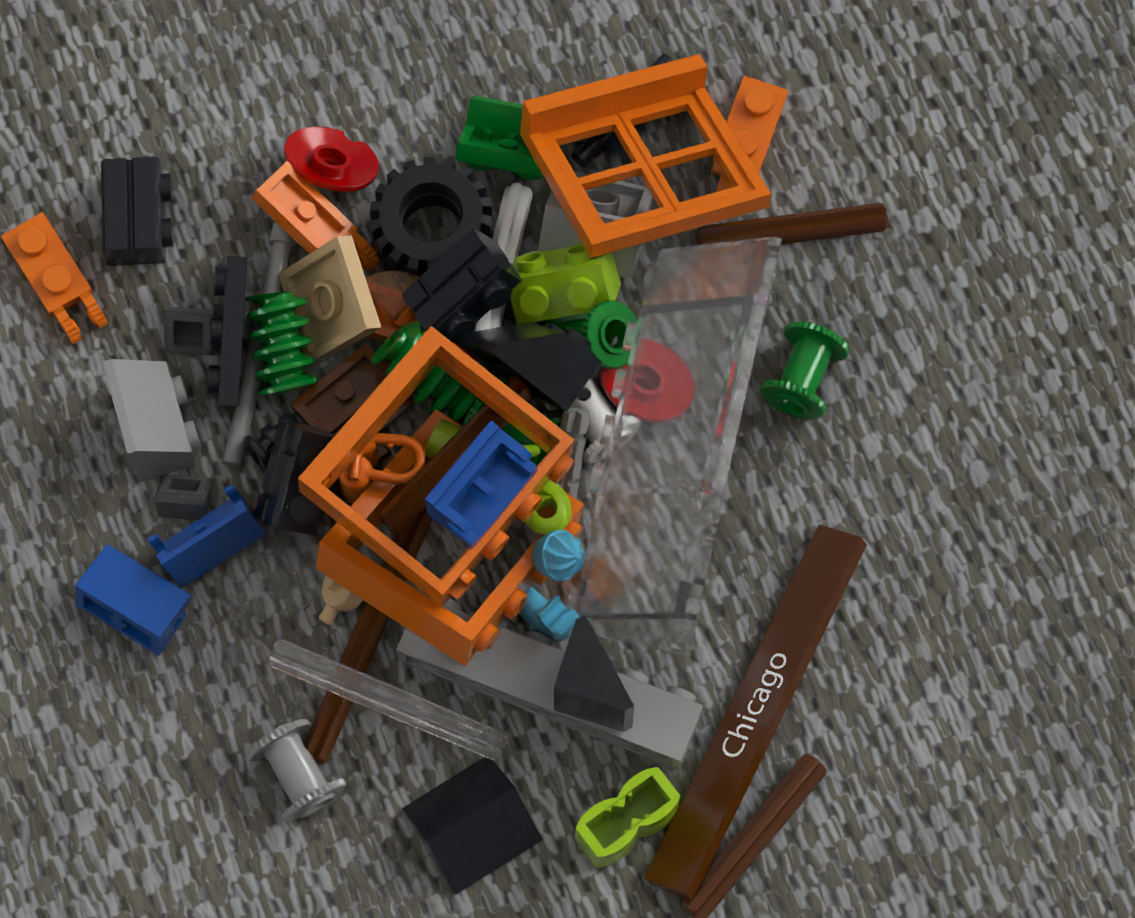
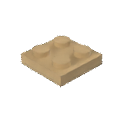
M352 235L335 237L278 273L283 292L292 291L294 295L307 297L308 303L295 309V314L310 318V323L297 329L298 334L312 337L313 343L302 348L303 354L315 357V362L312 364L326 361L381 328Z

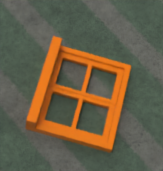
M700 54L523 101L520 136L590 258L769 208L771 192L705 88L708 66ZM687 111L706 143L652 157L634 125ZM614 131L632 163L578 178L559 146ZM714 155L733 187L679 202L662 174L661 169ZM640 175L659 208L604 223L585 190Z

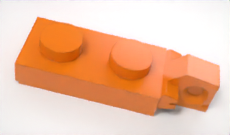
M743 75L727 119V124L760 174L789 90ZM714 156L711 173L721 176L715 192L732 188V183Z

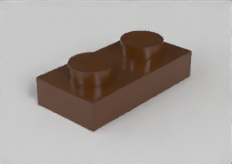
M366 342L291 403L292 410L304 424L326 429L334 434L347 423L387 377L385 372L388 366L384 361L376 365L371 363V358L375 351Z

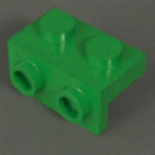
M476 95L472 96L469 101L466 125L457 142L455 160L467 162L468 166L477 170L488 171L497 168L512 171L516 176L527 180L545 178L520 136L523 105Z

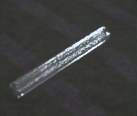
M278 639L275 642L268 658V665L274 669L493 761L501 757L507 744L508 736L500 730L284 639Z

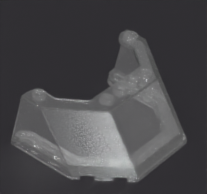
M764 237L660 249L656 264L647 265L642 286V293L646 294L641 306L638 323L628 321L622 347L623 351L631 352L627 369L617 368L611 397L619 399L616 416L606 415L602 429L600 445L608 446L604 464L595 462L588 492L595 493L597 496L579 587L571 586L566 605L567 609L570 611L574 609L580 617L586 615L597 637L690 657L715 536L705 533L707 522L718 524L761 329H764L772 295L782 242L781 238Z

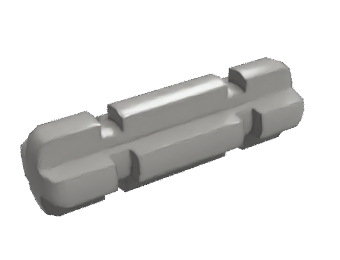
M570 407L568 411L564 410L562 414L560 428L575 439L573 451L570 455L575 462L557 484L566 493L577 498L579 482L576 479H579L586 443V437L583 434H586L588 431L590 414L585 409Z

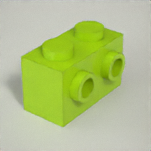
M579 243L567 248L544 252L533 251L516 256L512 265L522 278V282L512 290L510 299L518 324L590 313L591 308H594L596 304L606 300L615 301L621 281L613 252L590 258L584 245Z

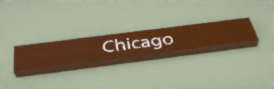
M818 525L644 877L648 883L689 900H693L867 546L862 537Z

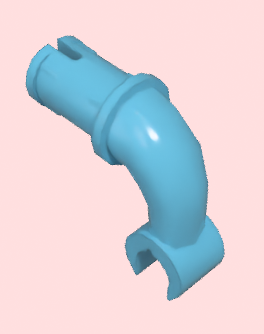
M531 586L526 592L528 599L518 614L530 624L529 631L545 635L554 642H560L569 638L575 620L580 617L574 609L571 611L567 609L561 602L559 595L555 594L548 601Z

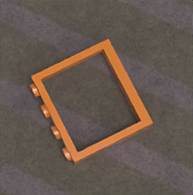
M430 326L299 476V492L440 606H443L451 596L459 600L467 592L477 577L472 571L484 557L492 561L501 552L510 538L505 532L518 518L524 523L534 513L543 499L538 493L547 482L551 480L557 484L567 474L575 462L570 457L575 439ZM436 365L548 453L537 465L538 471L477 545L473 549L468 546L441 579L329 490L331 485Z
M435 410L412 437L422 445L425 451L429 438L441 419L459 427L463 426L440 411ZM403 446L385 468H389L392 473H406L414 467L416 456L411 449ZM426 456V464H427L432 458ZM373 481L352 504L351 508L377 528L381 523L379 519L380 511L406 484L396 485ZM566 493L571 501L572 515L569 524L564 530L577 538L584 528L579 524L584 503ZM552 505L545 506L537 512L540 517L545 519L552 518L556 514ZM338 522L319 542L316 569L465 667L478 651L483 653L486 648L490 649L500 632L498 626L506 617L513 620L520 613L528 599L526 592L535 582L541 586L548 578L538 572L533 562L534 546L538 539L545 536L540 534L470 620L466 622L357 551L363 543Z

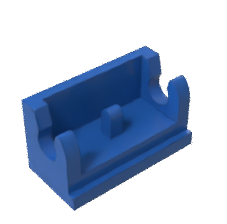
M490 421L425 498L428 516L473 549L538 471L537 466L529 460L532 454L523 445L502 431L497 424Z
M233 484L224 489L230 500L168 540L163 541L157 533L147 538L152 547L158 552L156 556L163 568L181 588L266 534L247 501Z
M108 544L75 585L76 605L158 656L161 655L187 616L184 610L191 601L189 593Z

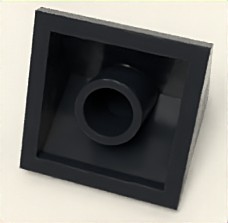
M583 615L575 620L554 685V711L624 732L632 728L634 704L586 615Z
M489 755L402 808L456 895L543 840L515 786Z

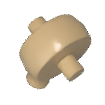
M325 576L322 584V597L326 606L319 615V619L328 625H333L340 611L348 612L354 610L361 604L363 599L328 576Z

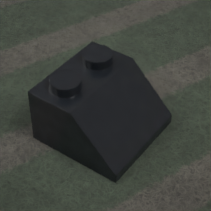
M524 322L463 333L457 340L460 345L506 380H509L511 377H517L523 381L531 390L530 399L568 411L602 362L588 351L592 344L584 336L569 327L564 331L551 322H548L545 327Z

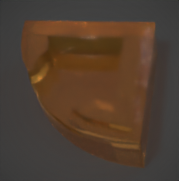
M385 271L366 278L373 303L389 319L395 322L410 309L401 294L419 277L403 271Z

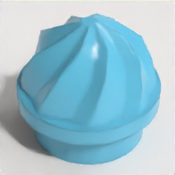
M553 530L536 542L533 549V562L538 572L554 581H565L583 568V558L586 553L580 546L581 540L576 539L571 533L565 530Z

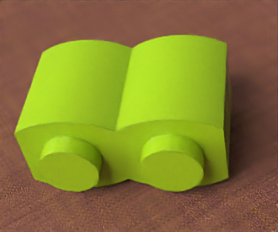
M659 767L641 771L626 782L617 798L603 800L585 812L576 826L575 840L596 868L610 866L624 858L631 851L637 838L655 834L673 819L679 807L680 794Z

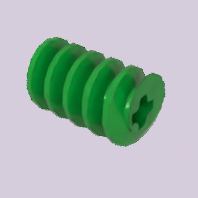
M292 291L245 297L246 302L260 305V308L247 314V321L262 324V328L249 334L250 341L265 344L264 348L252 353V360L267 364V367L254 373L255 380L270 383V386L258 392L257 396L305 390V388L318 382L316 375L303 373L302 371L303 368L315 362L314 356L300 353L301 348L313 343L312 337L298 334L297 329L310 323L309 317L295 314V309L308 303L307 297L294 295Z
M412 321L393 332L376 350L371 358V363L376 365L388 358L390 363L385 372V375L388 376L422 337L424 328L420 322ZM436 365L418 385L420 387L414 401L421 403L431 396L434 401L428 413L431 415L435 410L441 412L446 409L448 411L447 417L456 422L470 408L476 396Z

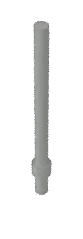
M276 222L273 223L269 244L273 247L262 294L282 292L283 288L278 273L288 268L292 250H297L298 243ZM254 323L253 332L262 328V324ZM250 341L239 387L238 406L234 408L223 454V465L241 468L246 448L243 437L249 435L257 393L261 381L255 380L254 373L265 367V363L252 360V353L264 348L265 344Z

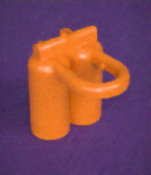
M377 433L339 476L341 493L344 499L353 504L373 481L396 485L407 484L426 465V455L422 445L410 436ZM379 444L388 445L390 449L394 445L408 447L416 456L414 467L410 471L401 474L392 473L389 468H385L384 471L373 469L380 459Z

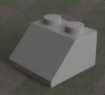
M574 171L578 178L590 175ZM623 181L585 190L604 223L650 211L653 199L646 186ZM551 191L545 206L538 251L543 252L582 243L553 191ZM642 244L613 252L619 278H632Z
M126 359L102 361L125 448L138 481H144L196 466L192 451L201 449V444L194 420L188 422L183 420L180 406L189 402L181 375L171 377L166 361Z

